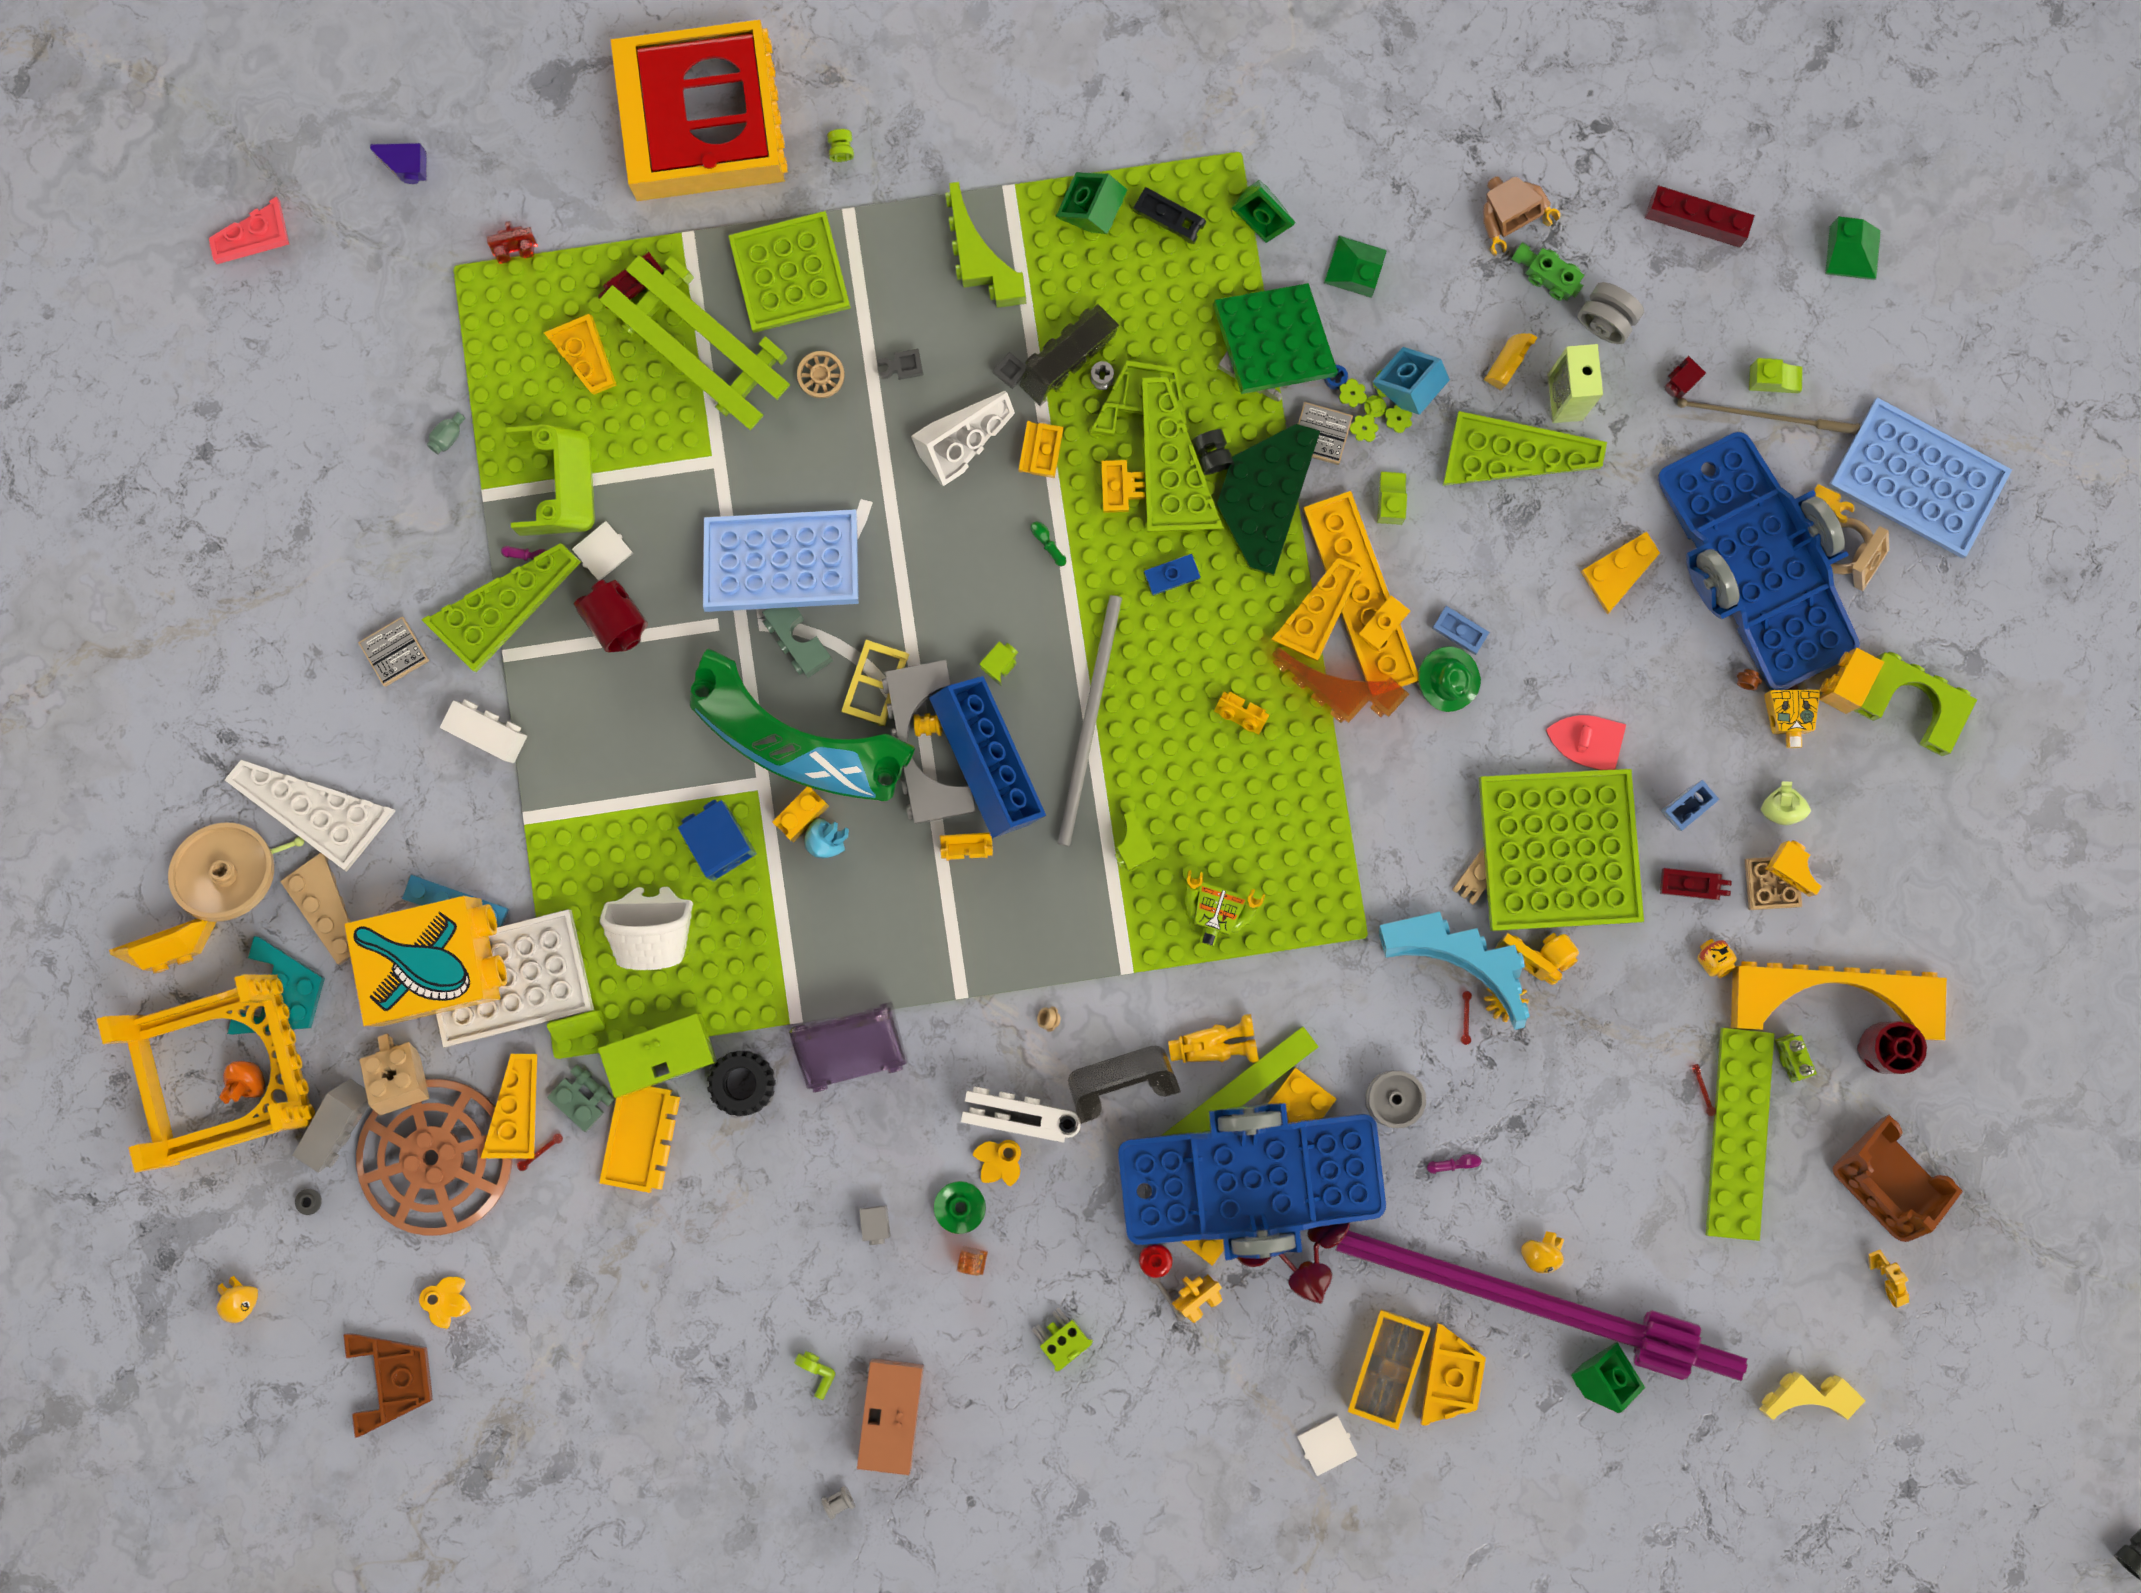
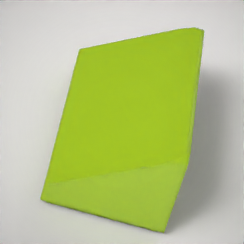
M600 1010L582 1013L546 1024L556 1042L566 1041L606 1029L603 1014Z

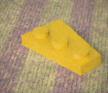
M587 314L544 332L590 393L595 395L617 386L592 315Z

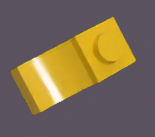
M1794 840L1781 843L1765 869L1808 897L1817 895L1822 886L1814 880L1809 871L1808 858L1810 854L1804 851L1806 848Z

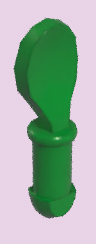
M1033 522L1030 526L1033 535L1044 545V550L1048 551L1057 566H1065L1067 562L1066 557L1056 547L1055 542L1050 541L1048 528L1041 522Z

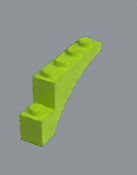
M959 182L949 183L950 192H945L947 208L952 207L953 216H949L950 231H956L957 240L952 241L954 256L959 255L960 264L955 265L957 280L963 281L964 288L993 284L989 285L990 299L996 300L997 308L1026 304L1023 272L1017 273L1011 269L985 244L967 213Z

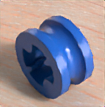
M1336 365L1337 375L1341 374L1343 376L1340 379V383H1335V380L1332 382L1330 378L1325 379V383L1330 389L1339 390V387L1347 382L1348 372L1341 365Z

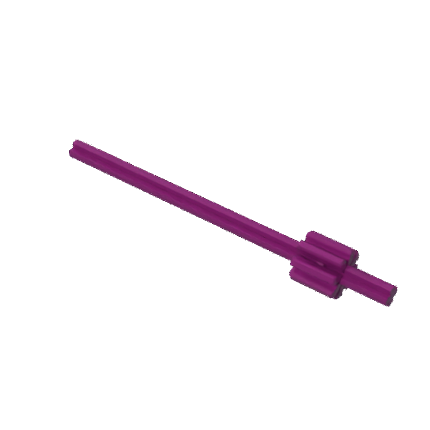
M1349 1230L1335 1249V1251L1633 1346V1352L1635 1353L1633 1361L1636 1366L1680 1380L1689 1377L1692 1366L1738 1381L1743 1380V1376L1747 1371V1358L1701 1344V1337H1699L1701 1328L1698 1324L1654 1310L1647 1312L1643 1318V1324H1639Z

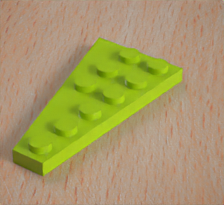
M560 543L534 557V560L525 565L512 569L505 576L490 581L468 593L463 599L452 605L448 604L441 608V611L432 616L428 615L421 620L472 671L477 673L581 561L565 545Z

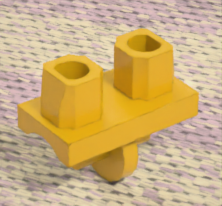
M1208 1274L1202 1279L1198 1276L1193 1281L1185 1276L1182 1279L1185 1287L1179 1291L1180 1297L1171 1304L1185 1318L1187 1317L1191 1322L1196 1323L1203 1315L1199 1306L1206 1302L1212 1308L1222 1302L1223 1299L1219 1292L1222 1287Z

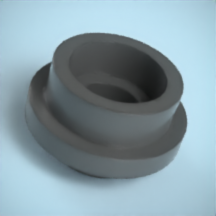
M304 1189L295 1198V1207L303 1215L316 1213L322 1205V1198L314 1189ZM306 1197H309L311 1199V1205L309 1207L304 1205V1199Z

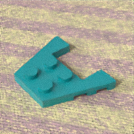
M254 936L248 959L274 965L271 975H277L282 982V997L289 1009L290 1016L288 1020L290 1028L293 1030L312 1028L325 978L299 961L294 960L279 948L266 942L265 939ZM263 1006L260 1017L253 1016L256 1024H260L266 1017ZM240 1012L243 1017L246 1016V1013ZM232 1019L227 1032L230 1035L256 1033L247 1025ZM269 1025L265 1027L266 1032H270Z

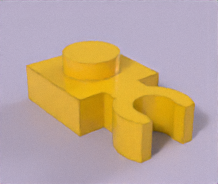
M1818 484L1814 489L1816 497L1823 499L1830 506L1839 522L1846 523L1847 516L1842 515L1841 512L1843 510L1854 512V505L1847 501L1839 502L1841 500L1840 494Z

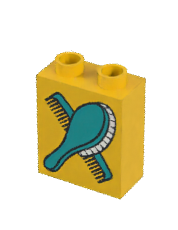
M461 896L344 923L363 1026H387L501 1000L499 987L507 984L506 967L501 956H492L489 936L497 933V920L491 905H483L481 898Z

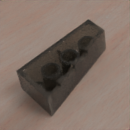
M1099 304L1093 309L1087 308L1084 310L1074 325L1069 323L1061 331L1060 337L1056 340L1051 338L1044 345V350L1041 353H1034L1026 360V368L1019 386L1039 406L1047 401L1046 397L1051 389L1056 392L1063 386V382L1068 378L1070 371L1075 374L1081 369L1087 360L1086 356L1092 358L1115 336L1119 324Z

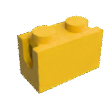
M806 787L772 823L794 843L808 829L809 825L816 818L820 817L829 805L812 788Z

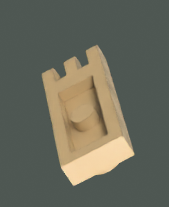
M1484 847L1452 889L1457 893L1462 885L1465 886L1466 889L1461 894V897L1464 899L1472 891L1474 895L1469 900V903L1472 905L1475 904L1487 887Z

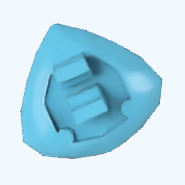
M816 818L806 831L804 837L805 849L812 856L822 859L836 856L845 851L843 841L848 838L849 829L845 827L842 831H837L838 823L833 822L830 824L822 818Z

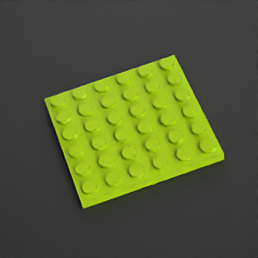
M1632 769L1481 776L1478 778L1490 931L1644 922Z

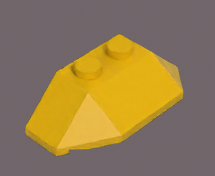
M197 918L109 949L110 955L141 970L153 971V974L161 973L169 969L168 965L176 962L178 965L186 964L193 961V956L201 954L217 922Z

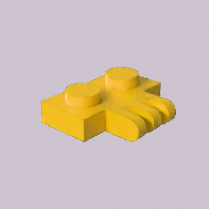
M1127 460L1101 461L1103 513L1129 512V499L1146 498V492L1135 491V489L1146 488L1145 482H1135V479H1144L1145 472H1127Z

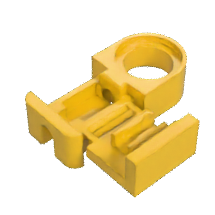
M1881 1249L1868 1254L1869 1268L1871 1270L1875 1268L1877 1270L1880 1269L1881 1275L1886 1274L1888 1278L1885 1281V1291L1891 1304L1895 1308L1908 1304L1909 1293L1906 1291L1905 1285L1908 1278L1901 1271L1898 1263L1890 1264Z

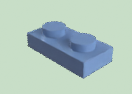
M1448 606L1444 608L1432 627L1433 630L1474 655L1477 654L1490 633Z

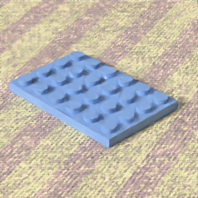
M1877 397L1873 401L1860 426V430L1855 435L1828 486L1963 559L1969 553L2012 469Z
M856 509L704 517V612L859 604Z

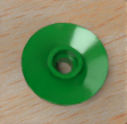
M956 1181L944 1186L937 1194L934 1202L936 1220L945 1230L955 1234H965L976 1229L982 1222L986 1212V1203L981 1191L973 1184L964 1181ZM956 1203H964L965 1210L958 1212L955 1208Z

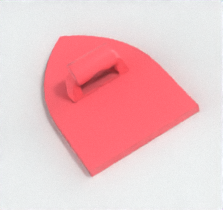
M1579 715L1554 723L1546 729V732L1557 750L1569 760L1597 770H1615L1626 724L1590 715Z

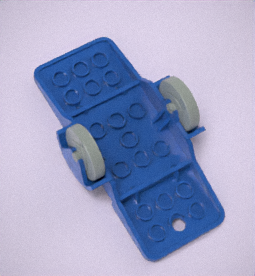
M1743 432L1732 433L1664 467L1658 474L1659 486L1688 540L1692 539L1696 546V549L1686 554V563L1691 580L1700 598L1717 618L1724 619L1733 615L1739 626L1737 631L1770 690H1787L1838 664L1846 651L1849 652L1859 648V638L1834 586L1833 570L1831 564L1849 556L1848 552L1843 550L1845 545L1844 534L1833 510L1823 499L1816 497L1814 490L1795 499L1793 495L1780 486L1750 437ZM1704 463L1715 467L1713 476H1706L1702 473L1701 468Z
M1286 1103L1226 1108L1209 1112L1211 1131L1129 1139L1124 1141L1118 1148L1126 1233L1129 1240L1137 1245L1223 1239L1225 1261L1238 1257L1268 1258L1285 1252H1302L1301 1230L1377 1219L1386 1210L1378 1129L1374 1118L1367 1114L1288 1123ZM1147 1183L1151 1186L1152 1193L1148 1198H1141L1137 1195V1188L1140 1184Z

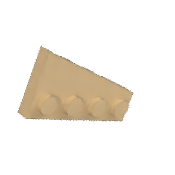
M319 853L280 882L338 965H341L351 958L344 923H349L351 920L348 918L344 907L345 903L339 894L336 879L329 867V860L325 855Z

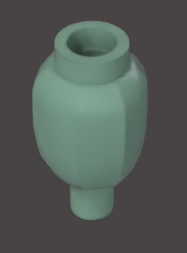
M457 412L452 419L441 421L429 434L427 447L436 454H439L441 451H447L457 440L460 434L459 426L465 420V417Z

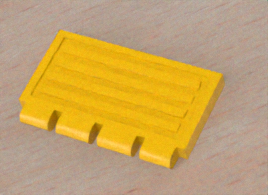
M651 1086L616 1098L599 1181L600 1184L651 1193L652 1188L662 1190L666 1171L657 1170L656 1168L657 1165L667 1166L671 1146L661 1143L662 1139L672 1141L676 1120L668 1119L667 1114L677 1115L681 1097L671 1095L672 1090Z

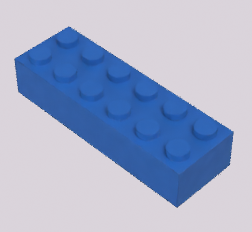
M984 676L946 686L931 696L929 699L991 837L995 838L1027 827L1045 817L1046 813Z

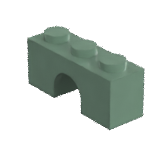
M796 607L770 608L762 612L766 618L762 621L770 634L776 632L780 640L777 641V644L784 654L790 652L795 660L791 664L799 675L804 673L809 678L833 662L817 636L804 643L793 639L794 628L804 621L803 616Z

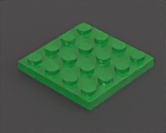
M1309 283L1214 300L1213 307L1241 394L1326 379L1337 375L1338 371Z

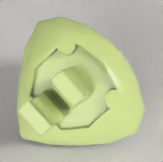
M1782 781L1781 787L1765 799L1760 809L1768 820L1784 826L1804 820L1811 812L1807 801L1792 788V782Z

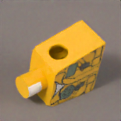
M1771 690L1764 694L1771 731L1773 734H1786V748H1802V734L1815 730L1820 690Z

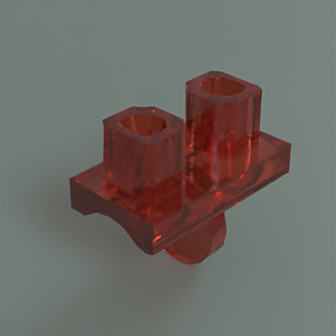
M511 221L505 222V230L497 231L498 234L487 236V243L499 264L509 262L511 260V252L519 251L521 258L533 257L534 247H538L531 227L523 228L518 226L513 228Z

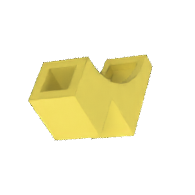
M1794 1371L1792 1374L1788 1373L1781 1379L1779 1383L1781 1386L1774 1393L1770 1392L1763 1398L1761 1402L1763 1405L1759 1410L1766 1417L1774 1420L1778 1415L1790 1408L1814 1404L1828 1407L1839 1416L1848 1420L1866 1400L1839 1376L1828 1377L1821 1384V1390L1818 1391L1802 1374Z

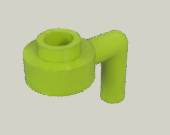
M805 1351L804 1355L798 1353L794 1364L811 1373L823 1376L814 1396L824 1400L836 1375L835 1371L819 1363L820 1357L809 1351Z

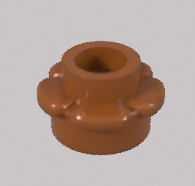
M1744 669L1743 672H1739L1737 675V685L1747 690H1757L1758 684H1761L1762 680L1758 677L1759 673L1751 669Z

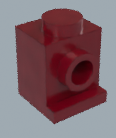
M1688 355L1668 375L1671 380L1664 386V389L1670 396L1680 399L1704 377L1706 372Z

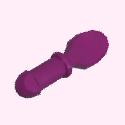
M505 546L501 549V554L507 558L512 557L527 561L528 558L534 560V557L547 550L539 549L529 552L528 548L520 549Z
M1465 1154L1456 1161L1453 1158L1446 1161H1431L1427 1165V1170L1432 1174H1436V1172L1455 1171V1169L1475 1168L1481 1165L1482 1159L1476 1154Z

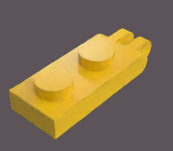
M1507 933L1494 948L1498 949L1515 945L1517 953L1521 952L1523 955L1524 970L1550 985H1554L1562 979V973L1545 959L1542 953L1526 946L1517 936Z

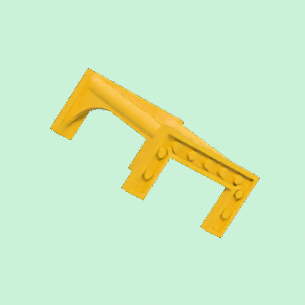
M240 975L234 977L236 988L144 1016L121 1015L97 1018L103 1044L128 1043L152 1139L151 1143L128 1147L134 1173L180 1165L182 1160L284 1130L309 1127L315 1116V1110L310 1104L307 1095L309 1087L307 1081L303 1079L301 1071L302 1059L296 1052L294 1044L296 1036L293 1029L290 1028L288 1020L290 1013L288 1006L283 1001V985L277 975ZM263 1006L266 1017L260 1024H256L253 1019L254 1013L257 1008ZM241 1009L247 1010L245 1017L241 1015ZM220 1018L236 1020L253 1029L265 1044L270 1058V1080L262 1100L251 1112L237 1120L174 1138L149 1038ZM269 1025L271 1035L266 1034L265 1027ZM279 1074H281L282 1076L281 1079L283 1081V1084H279L278 1082ZM277 1089L284 1091L288 1102L277 1103L273 1098V1092ZM266 1104H269V1106H267L268 1112L265 1113V1106Z

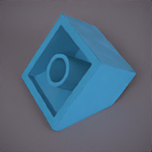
M1402 347L1373 380V383L1398 407L1420 415L1450 379L1441 358Z

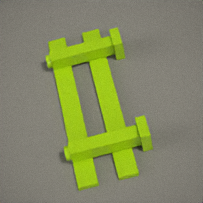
M638 255L627 267L626 271L649 290L645 296L635 305L612 285L599 301L624 322L621 327L631 336L635 333L639 334L717 401L715 408L725 417L729 413L732 414L751 431L764 415L751 405L745 397L759 384L778 400L790 384L771 367L776 362L782 366L788 357L766 336L759 343L762 350L758 355H755L677 287L682 282L689 285L694 277L675 258L670 256L665 261L668 269L662 275ZM663 304H666L743 370L731 386L651 319Z

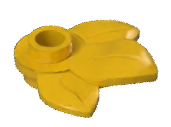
M1004 1140L999 1144L988 1141L974 1150L973 1156L984 1162L981 1169V1181L983 1183H992L1002 1178L1011 1187L1019 1179L1021 1170L1018 1161L1021 1157V1148L1015 1141ZM1005 1148L1013 1150L1012 1157L1007 1158L1004 1156Z
M445 1277L436 1286H428L421 1291L419 1295L420 1306L429 1312L430 1321L435 1326L447 1329L450 1326L451 1317L463 1316L471 1310L468 1301L459 1294L465 1285L464 1279L460 1277ZM430 1295L438 1297L437 1302L434 1304L428 1303L427 1298Z

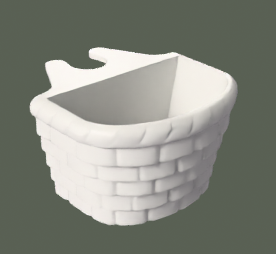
M638 887L620 900L605 903L600 924L604 928V935L607 937L608 942H610L616 964L633 970L662 969L679 964L683 960L687 946L693 902L691 900L679 899L669 887H661L659 889L660 894L654 897L642 896L644 888Z

